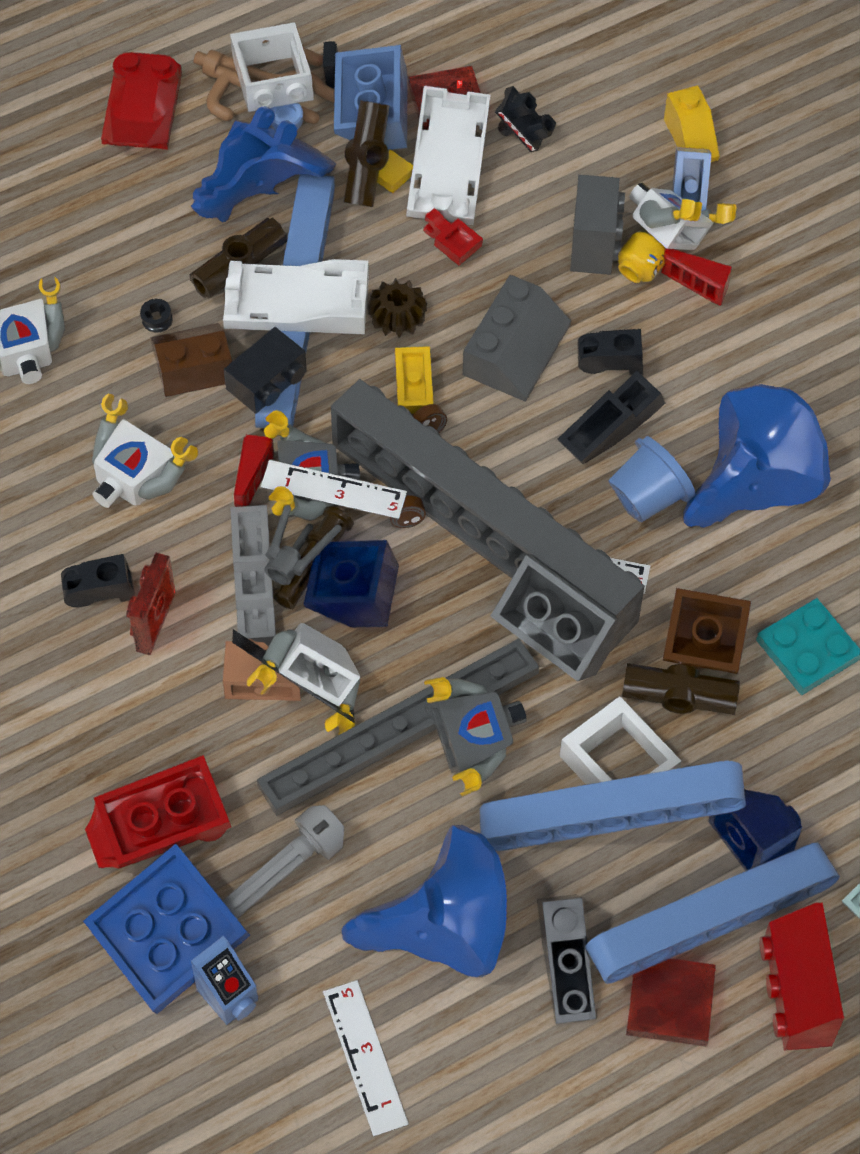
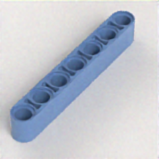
M719 761L491 801L481 805L479 808L480 833L485 836L495 851H505L738 811L746 805L742 765L734 761Z
M818 842L811 843L607 930L589 941L586 945V950L606 984L614 983L819 894L834 885L840 876Z

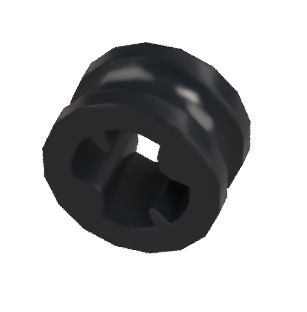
M156 298L146 301L141 306L140 316L142 324L148 331L159 333L168 330L172 325L173 316L168 302ZM159 312L161 318L154 320L152 313Z

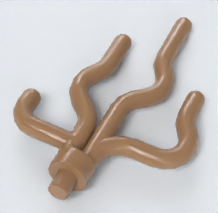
M303 47L309 64L317 67L323 64V56ZM212 49L208 54L197 51L193 60L194 64L202 66L203 74L217 79L206 100L207 108L217 118L230 121L234 117L233 110L221 105L219 101L230 83L241 88L233 58ZM256 64L247 66L251 82L297 74L296 70L282 74H272L253 67ZM311 72L313 91L321 98L334 103L335 89L328 87L319 76ZM302 107L303 121L317 124L320 120L319 114Z

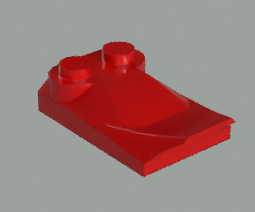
M126 52L118 55L113 61L114 74L101 136L102 144L168 150L182 78L181 65L172 57L161 54Z
M202 755L94 797L95 806L93 814L85 831L98 867L120 869L165 853L175 844L182 847L198 840L205 842L215 841L222 837L227 829L231 828V824L205 757Z

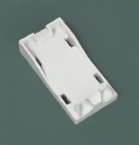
M424 86L407 205V217L425 219V215L435 208L448 222L453 223L459 218L465 224L473 225L490 102L489 94L467 92V95L447 93V89ZM427 119H430L429 129L422 130L423 122H427ZM476 125L480 126L479 129L482 130V137H475ZM422 177L420 189L414 188L415 180ZM468 184H472L471 188H475L474 196L467 195Z
M332 259L302 266L242 264V261H230L225 286L224 328L271 330L277 327L280 331L365 334L369 282L368 261Z

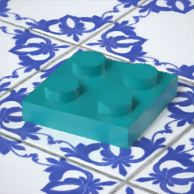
M818 598L757 634L756 638L759 645L801 696L860 660V648Z

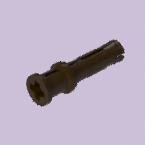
M332 506L326 507L323 512V520L316 530H312L308 534V546L301 555L300 560L336 525L342 527V530L307 565L301 576L295 575L289 585L282 584L275 593V601L284 608L292 610L295 608L298 600L326 557L335 555L338 550L337 544L345 531L352 529L354 522L344 511Z

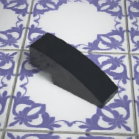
M636 371L614 393L608 390L558 438V441L581 464H584L631 434L666 403L661 392Z

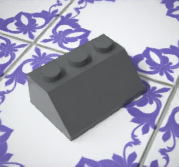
M509 275L463 351L462 375L526 402L569 329L571 320L542 287Z
M530 554L524 557L490 616L576 681H581L597 674L615 644L618 618Z

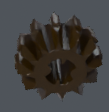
M395 277L391 285L382 281L379 290H372L370 304H368V314L372 318L374 329L382 328L385 336L391 332H396L400 339L403 331L413 335L416 326H423L425 312H427V301L423 298L421 287L413 288L410 280L404 284H399Z

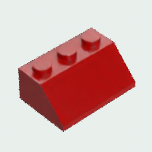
M819 902L770 921L765 936L760 937L761 958L763 961L769 962L771 973L766 976L767 994L769 999H775L777 1013H773L774 1034L776 1038L782 1037L784 1051L832 1047L844 1021L823 902Z

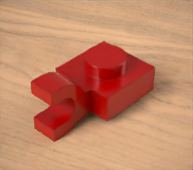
M435 208L425 215L424 220L428 224L423 228V232L434 238V246L458 266L482 247L483 238L459 218L451 224Z

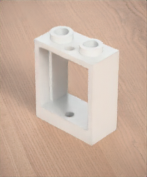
M295 22L230 34L233 61L248 112L257 111L261 106L273 108L313 100L312 75ZM292 58L297 74L251 82L247 70L248 65Z
M620 696L561 741L560 757L586 785L612 780L588 753L622 727L659 765L651 773L679 769L681 765V760Z

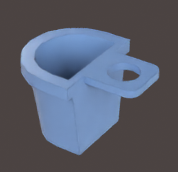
M646 436L643 440L638 438L635 441L639 450L608 480L627 513L639 522L645 521L680 499L687 502L695 496L692 482L682 467L664 447L649 436Z

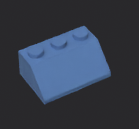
M401 45L337 52L335 54V134L348 140L353 139L360 100L390 106L384 138L385 145L388 150L407 148V68Z

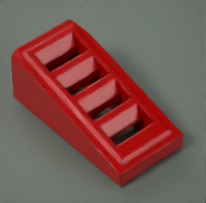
M666 248L664 251L665 264L661 273L705 299L721 306L729 287L732 267L682 251Z
M247 434L244 437L234 490L235 507L249 506L264 478L269 460H273V439L266 436Z

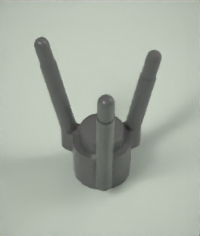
M289 505L284 506L272 544L265 554L269 559L264 568L265 573L275 582L289 585L294 576H301L307 565L342 530L340 525H336L300 560L301 555L299 551L307 540L308 534L313 530V525L307 524L292 547L282 546L280 549L279 547L291 511Z

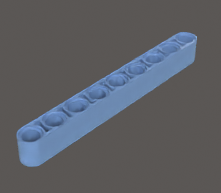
M299 175L283 266H302L323 261L334 198V176ZM282 331L307 352L310 332ZM301 380L295 385L291 384L280 393V396L272 405L265 406L255 414L256 428H265L269 424L265 418L275 410L281 411L286 415L288 425H294Z

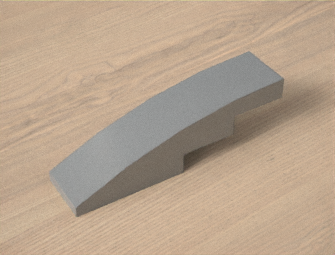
M267 505L230 507L238 632L248 639L264 642L269 646L276 635L272 579L264 571L265 566L269 562L265 554L270 548Z

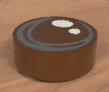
M436 404L423 406L413 415V418L424 426H431L438 433L447 424L446 414Z
M407 495L399 519L389 517L391 524L397 528H410L421 523L426 517L423 501L419 497Z

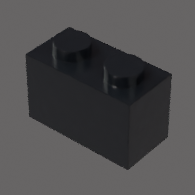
M274 327L224 368L226 390L257 414L265 406L272 405L278 399L280 393L291 384H297L307 372L306 351L277 327Z

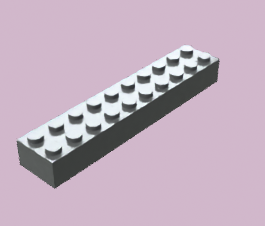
M359 379L331 405L332 444L336 446V449L355 463H359V466L386 486L407 491L406 496L419 497L423 501L428 517L510 578H513L524 557L530 554L618 618L615 644L611 651L639 622L645 585L641 583L634 573L624 571L618 567L605 552L599 549L595 550L585 543L575 530L571 528L566 529L555 521L546 509L542 507L537 508L526 500L517 488L508 487L501 482L492 470L486 466H479L468 457L462 448L452 446L442 439L433 427L424 426L413 418L410 411L404 406H397L391 402L378 387L369 386Z

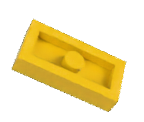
M430 346L395 348L397 405L404 406L411 414H414L421 407L433 404Z

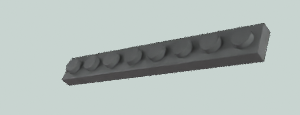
M518 638L451 674L446 679L458 678L481 684L488 693L497 692L500 695L539 674V666ZM433 687L425 688L258 778L257 786L275 815L282 814L436 730L429 703L427 702V698H431L434 695Z

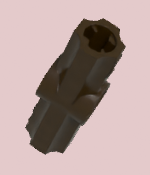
M360 100L354 138L347 143L345 148V159L349 164L344 196L345 203L373 207L379 170L385 167L389 158V151L384 143L389 105Z
M273 217L271 219L266 218L243 236L233 235L227 238L223 243L222 251L190 273V281L204 299L206 297L210 299L225 288L230 261H242V264H257L287 242V234L282 229L281 224Z
M627 663L622 697L662 703L666 710L679 714L691 713L695 709L735 715L740 681L700 675L696 668L683 664L671 665L667 669Z

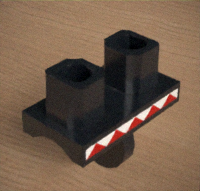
M514 86L508 87L504 92V100L495 111L501 119L498 130L504 136L514 133L530 152L538 151L543 139L552 135L556 121L549 114L540 116L535 111L537 107L536 99L530 92L519 93Z

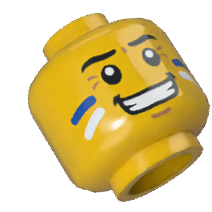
M633 233L618 254L619 271L625 278L634 283L652 281L665 264L664 251L666 248L650 233Z

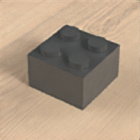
M578 174L571 272L611 275L612 262L618 261V254L621 248V241L617 240H622L623 214L620 213H624L625 192H619L620 178Z

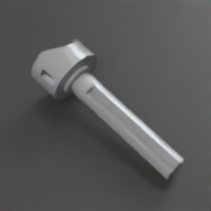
M311 806L297 817L295 823L300 829L299 833L301 836L296 837L223 900L237 919L306 861L314 851L329 860L343 848L344 826L327 806Z

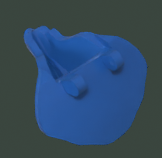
M261 106L255 112L251 123L243 121L234 122L228 136L220 146L216 170L211 176L203 178L202 186L194 190V203L191 205V208L204 218L217 217L219 221L226 222L230 217L233 207L245 198L256 194H279L274 191V187L278 183L284 182L296 174L323 177L334 170L336 163L318 149L296 138L297 127L290 121H282L277 130L270 128L275 119V113L269 107Z
M764 384L728 391L722 397L719 407L718 456L710 475L695 491V496L687 502L683 512L684 523L687 526H700L704 528L717 521H723L731 513L738 510L756 511L774 506H793L819 497L827 489L831 480L828 447L817 417L808 403L790 389Z
M464 825L451 826L445 836L436 864L429 877L410 893L382 905L364 910L354 916L343 926L341 931L342 939L355 948L364 951L375 950L383 952L391 949L408 951L426 960L448 965L454 970L470 977H484L490 974L496 966L506 930L507 891L501 861L497 852L481 833L475 832Z

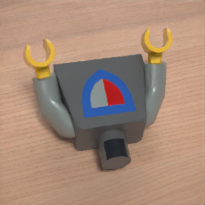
M272 411L265 418L269 422L264 428L265 436L273 439L280 435L281 440L277 441L279 462L360 480L359 463L337 464L335 445L325 443L305 434L292 425H288V419L281 411ZM283 486L276 487L268 497L270 501H276L271 508L274 515H282L284 506L289 505L291 507L289 517L295 516L309 521H313L323 515L326 507L338 506L293 495L289 489Z
M439 677L425 680L424 685L430 684L434 690L433 697L427 698V702L429 703L451 773L459 772L453 775L452 779L453 781L461 779L464 782L465 789L460 795L465 796L479 790L482 782L488 779L505 759L506 747L513 744L510 727L526 722L525 709L520 701L502 706L498 693H488L481 684L458 678L446 679Z

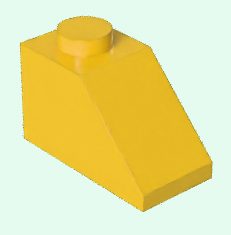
M699 86L667 93L664 121L677 147L709 149L712 153L711 162L718 161L720 155L711 109Z

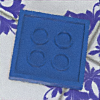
M177 844L173 845L83 921L146 1004L156 1014L195 983L191 965L192 959L222 936L227 939L233 950L250 936L248 931Z

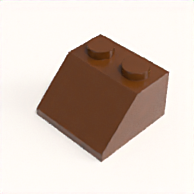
M219 323L150 337L165 397L225 385L224 368L232 362L224 330Z
M676 588L663 661L738 674L751 601Z

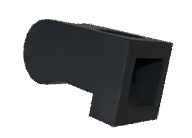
M641 329L587 333L578 339V367L583 372L596 374L605 370H629V375H633L636 371L643 375Z
M124 553L82 562L79 565L68 567L61 572L64 603L68 606L85 607L94 602L119 598L121 602L136 600L132 571Z

